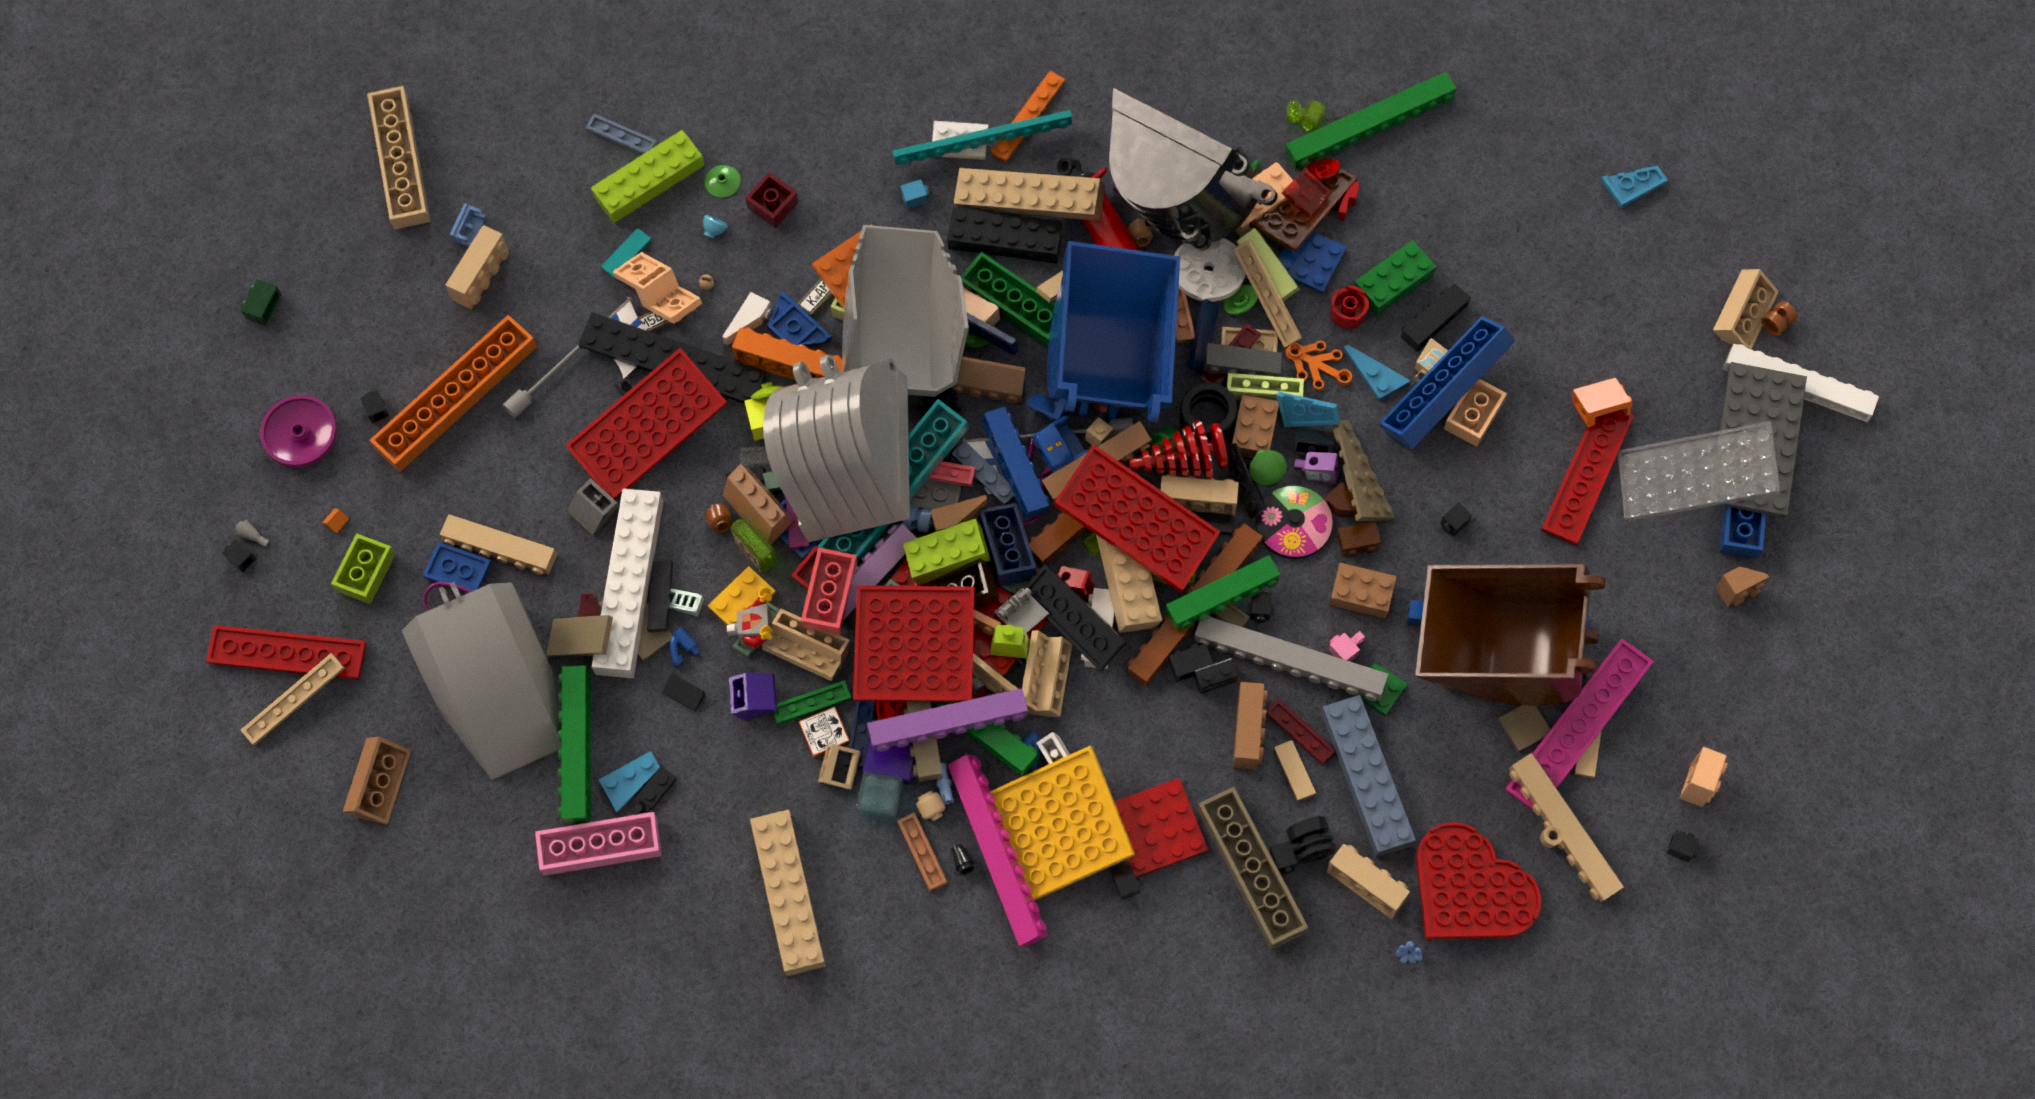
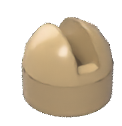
M706 274L700 277L699 284L701 289L710 290L713 288L714 280L710 275Z

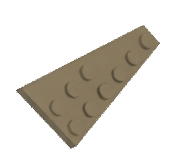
M1340 419V423L1332 425L1336 442L1341 446L1339 455L1340 458H1344L1345 464L1342 467L1348 490L1354 497L1351 502L1352 506L1357 509L1356 521H1391L1395 518L1392 508L1387 503L1384 491L1376 480V474L1372 471L1368 458L1362 451L1360 441L1356 438L1351 423L1348 420Z

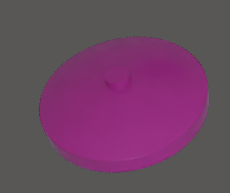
M307 395L287 397L276 403L266 413L260 428L261 442L268 455L277 463L287 467H305L318 462L329 453L337 437V423L330 408L321 400Z

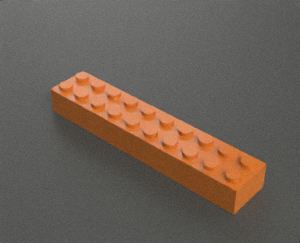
M507 315L370 439L374 449L400 473L537 348L534 338Z

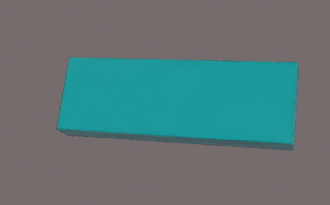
M637 228L601 266V269L616 280L617 278H615L613 271L642 252L652 242V239Z

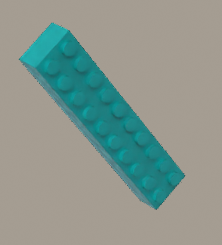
M939 399L936 400L908 435L910 500L970 428L964 418ZM892 523L825 538L817 547L856 555L858 566L862 561L861 558L871 550Z

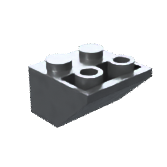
M590 478L576 492L566 512L594 537L619 513V506L610 495Z

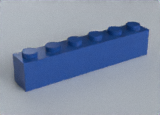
M1005 407L984 413L981 423L1024 519L1046 513L1049 507L1048 496L1044 495L1042 483L1034 473V465L1028 460L1026 447L1019 440L1020 435L1012 424L1011 414L1007 413Z

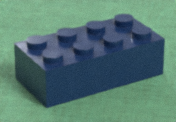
M1017 504L979 510L978 523L983 532L997 587L1032 580L1036 573V565Z

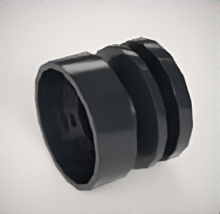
M1324 816L1305 819L1287 828L1286 833L1290 843L1299 844L1293 849L1294 854L1297 855V863L1316 862L1337 850L1336 845L1331 843L1334 840L1333 837L1323 836L1330 830Z

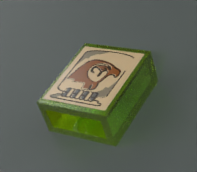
M746 517L738 519L732 524L730 530L734 542L762 574L777 563L773 547Z

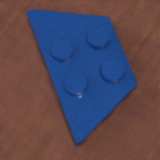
M780 292L777 305L773 309V315L767 324L768 329L780 340L786 339L791 344L805 345L808 348L832 340V336L786 293Z

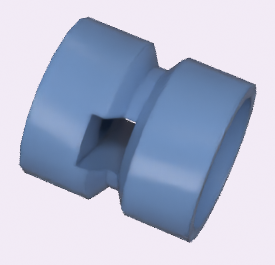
M910 505V519L903 520L902 523L909 530L917 528L918 532L929 534L932 527L930 512L932 509L922 508L919 510L917 506Z

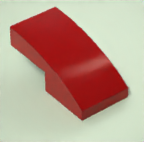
M1355 182L1346 192L1340 205L1337 220L1345 221L1347 206H1355L1360 182Z

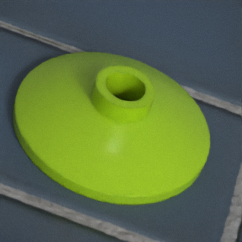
M772 382L761 384L762 389L751 395V399L769 397L776 389L784 386H773Z

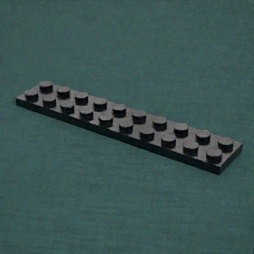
M594 312L591 313L578 343L580 348L650 372L681 348L723 397L744 404L745 400H750L751 395L761 389V384H763L767 372Z

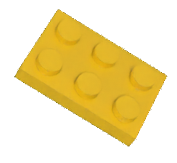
M748 566L708 605V608L726 625L736 624L737 613L745 610L757 600L761 588L769 589L771 591L769 594L772 597L776 594V591Z

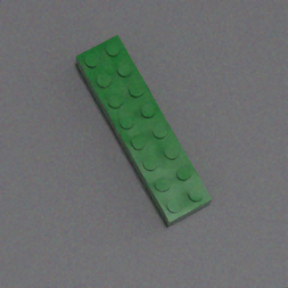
M585 665L562 667V673H559V685H562V692H559V704H562V711H559L558 717L559 722L562 723V730L558 731L559 741H562V748L558 750L559 760H562V767L558 768L559 779H562L561 787H558V796L561 799V806H558V816L566 826L591 822V676Z

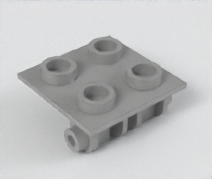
M1028 588L1020 589L994 612L1006 625L1023 627L1026 633L1049 614L1031 596L1032 593Z

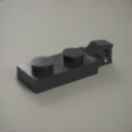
M660 767L634 800L636 805L631 810L632 814L639 815L645 810L647 812L651 809L653 810L677 778L663 767Z

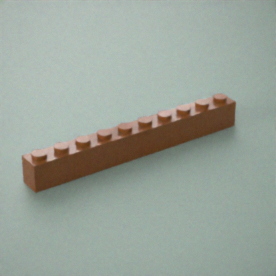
M1245 523L1241 528L1237 527L1232 534L1233 538L1230 542L1226 541L1220 549L1222 552L1218 557L1215 555L1209 562L1210 567L1206 571L1202 570L1197 577V583L1195 585L1191 584L1186 594L1241 569L1260 546L1263 536ZM1166 615L1162 621L1164 624L1160 629L1157 627L1151 634L1152 639L1148 643L1145 642L1139 649V655L1136 658L1132 657L1128 662V674L1147 687L1168 661L1171 653L1176 651L1199 620L1193 622L1185 630L1179 629L1176 631L1170 618Z

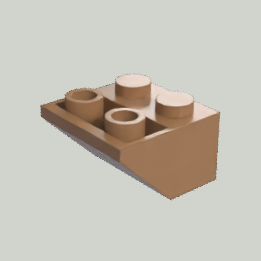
M1739 566L1724 574L1715 588L1727 607L1733 604L1738 606L1745 601L1744 598L1748 596L1753 598L1762 592L1761 589L1766 586L1765 582L1769 576L1766 573Z

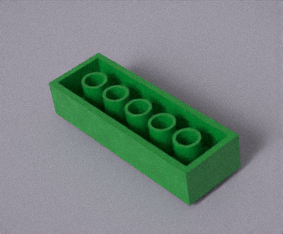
M981 252L962 274L963 287L973 294L981 296L984 300L999 307V313L1002 318L1048 348L1055 301L1053 300L1049 303L1036 292V288Z

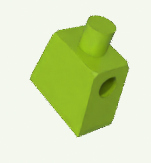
M996 625L992 636L990 655L1027 659L1029 638L1025 629L1012 625Z

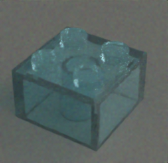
M863 772L856 808L857 815L897 822L904 785L903 778Z

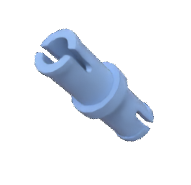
M941 763L943 778L937 779L936 786L940 791L942 801L947 805L950 802H954L951 790L952 781L948 776L947 764Z

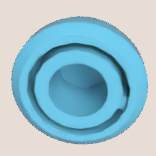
M711 215L704 216L703 227L706 236L714 239L715 236L724 233L728 228L725 222Z

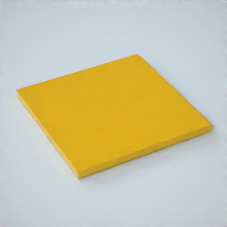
M1091 745L990 791L995 797V805L1003 817V825L1009 832V840L1017 852L1016 858L1024 870V878L1031 887V895L1034 901L1135 856Z

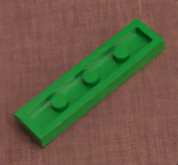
M843 680L777 703V711L773 712L777 725L852 699L846 682Z

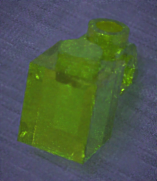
M1311 99L1306 108H1300L1301 104L1299 101H1290L1287 105L1286 119L1293 123L1295 121L1299 122L1306 130H1317L1326 116L1327 106Z

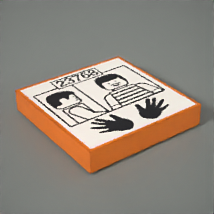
M835 706L799 721L813 757L824 754L827 744L843 746L849 743V738Z

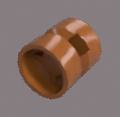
M1781 301L1761 319V322L1770 334L1779 336L1798 319V314L1789 303Z

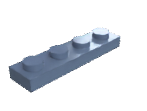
M966 441L951 453L952 457L961 465L975 467L974 478L1002 505H1007L1014 498L1009 483Z

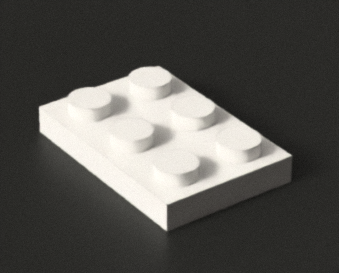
M934 121L932 141L988 129L989 127L987 124ZM982 145L976 149H965L959 153H948L941 157L985 160L987 145Z

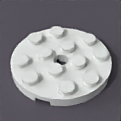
M1224 238L1212 242L1211 246L1205 251H1198L1192 244L1183 243L1174 255L1180 256L1179 289L1193 299L1200 301L1208 299L1211 302L1224 300L1235 294L1242 286L1246 274L1233 250L1237 246ZM1204 267H1213V272L1204 270Z

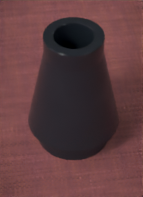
M962 844L954 845L951 850L956 871L960 875L972 872L974 870V861L965 851Z

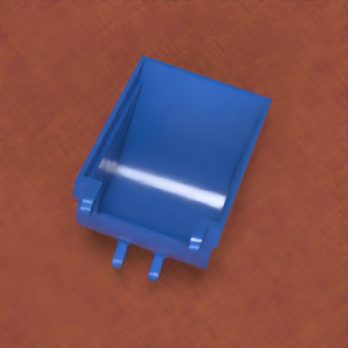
M1068 241L1064 255L1063 276L1052 316L1047 353L1048 394L1050 398L1065 400V411L1074 412L1076 401H1078L1077 416L1085 417L1089 403L1107 405L1106 419L1110 420L1116 419L1118 407L1147 410L1148 422L1157 423L1160 409H1167L1171 405L1180 256Z

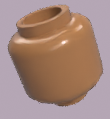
M1136 219L1129 224L1128 230L1138 246L1143 247L1151 242L1153 232L1147 220Z

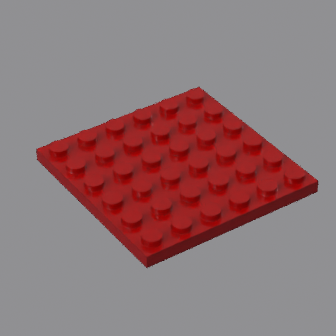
M857 586L853 701L963 702L972 700L975 588L953 586Z

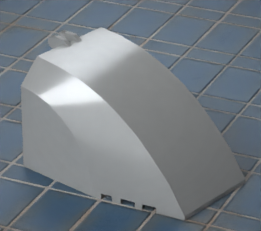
M863 225L849 269L846 288L842 343L843 372L876 363L881 364L883 360L891 358L894 360L897 369L907 376L908 395L935 397L957 383L969 327L962 279L960 275L956 274L957 269L955 265L951 264L949 253L944 251L945 245L937 231Z
M455 582L450 583L451 589L456 599L449 601L446 590L443 587L439 588L445 604L417 615L402 630V633L443 718L491 780H494L562 748V741H559L558 731L562 730V726L558 717L559 707L554 673L528 613L512 582L488 584L463 596L460 595Z

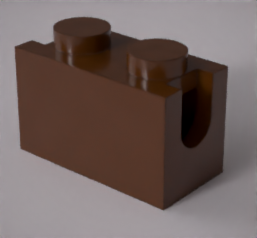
M1376 521L1338 528L1337 538L1342 556L1353 557L1365 551L1366 553H1374L1380 548L1381 540Z

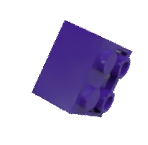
M743 673L729 677L732 715L742 720H747L777 711L775 674Z

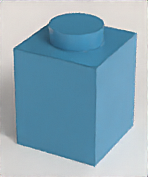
M921 179L900 186L901 195L907 209L928 203L927 196L930 195L927 185L923 186Z

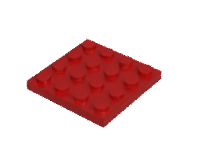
M1180 778L1114 801L1135 853V856L1128 858V861L1136 878L1208 852L1207 845Z

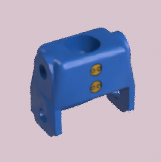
M1068 415L1052 422L1032 436L1035 447L1052 473L1089 451H1084L1079 439L1067 425L1070 419Z

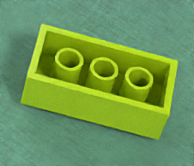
M976 519L903 543L910 572L917 585L930 582L979 558L985 562L991 561L981 526Z

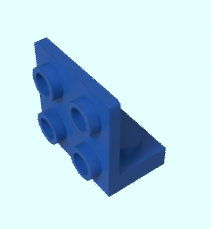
M1040 393L1026 402V405L1030 406L1031 410L1042 412L1054 421L1070 413L1065 411V400L1056 399L1055 401Z

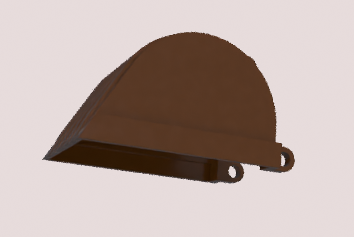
M1585 564L1428 565L1415 676L1431 683L1445 684L1484 700L1503 704L1547 706L1575 699L1581 692L1582 674L1597 672L1598 662L1593 659L1584 658L1585 644H1596L1599 641V633L1587 629L1590 590L1604 589L1606 579L1602 576L1590 575V571Z

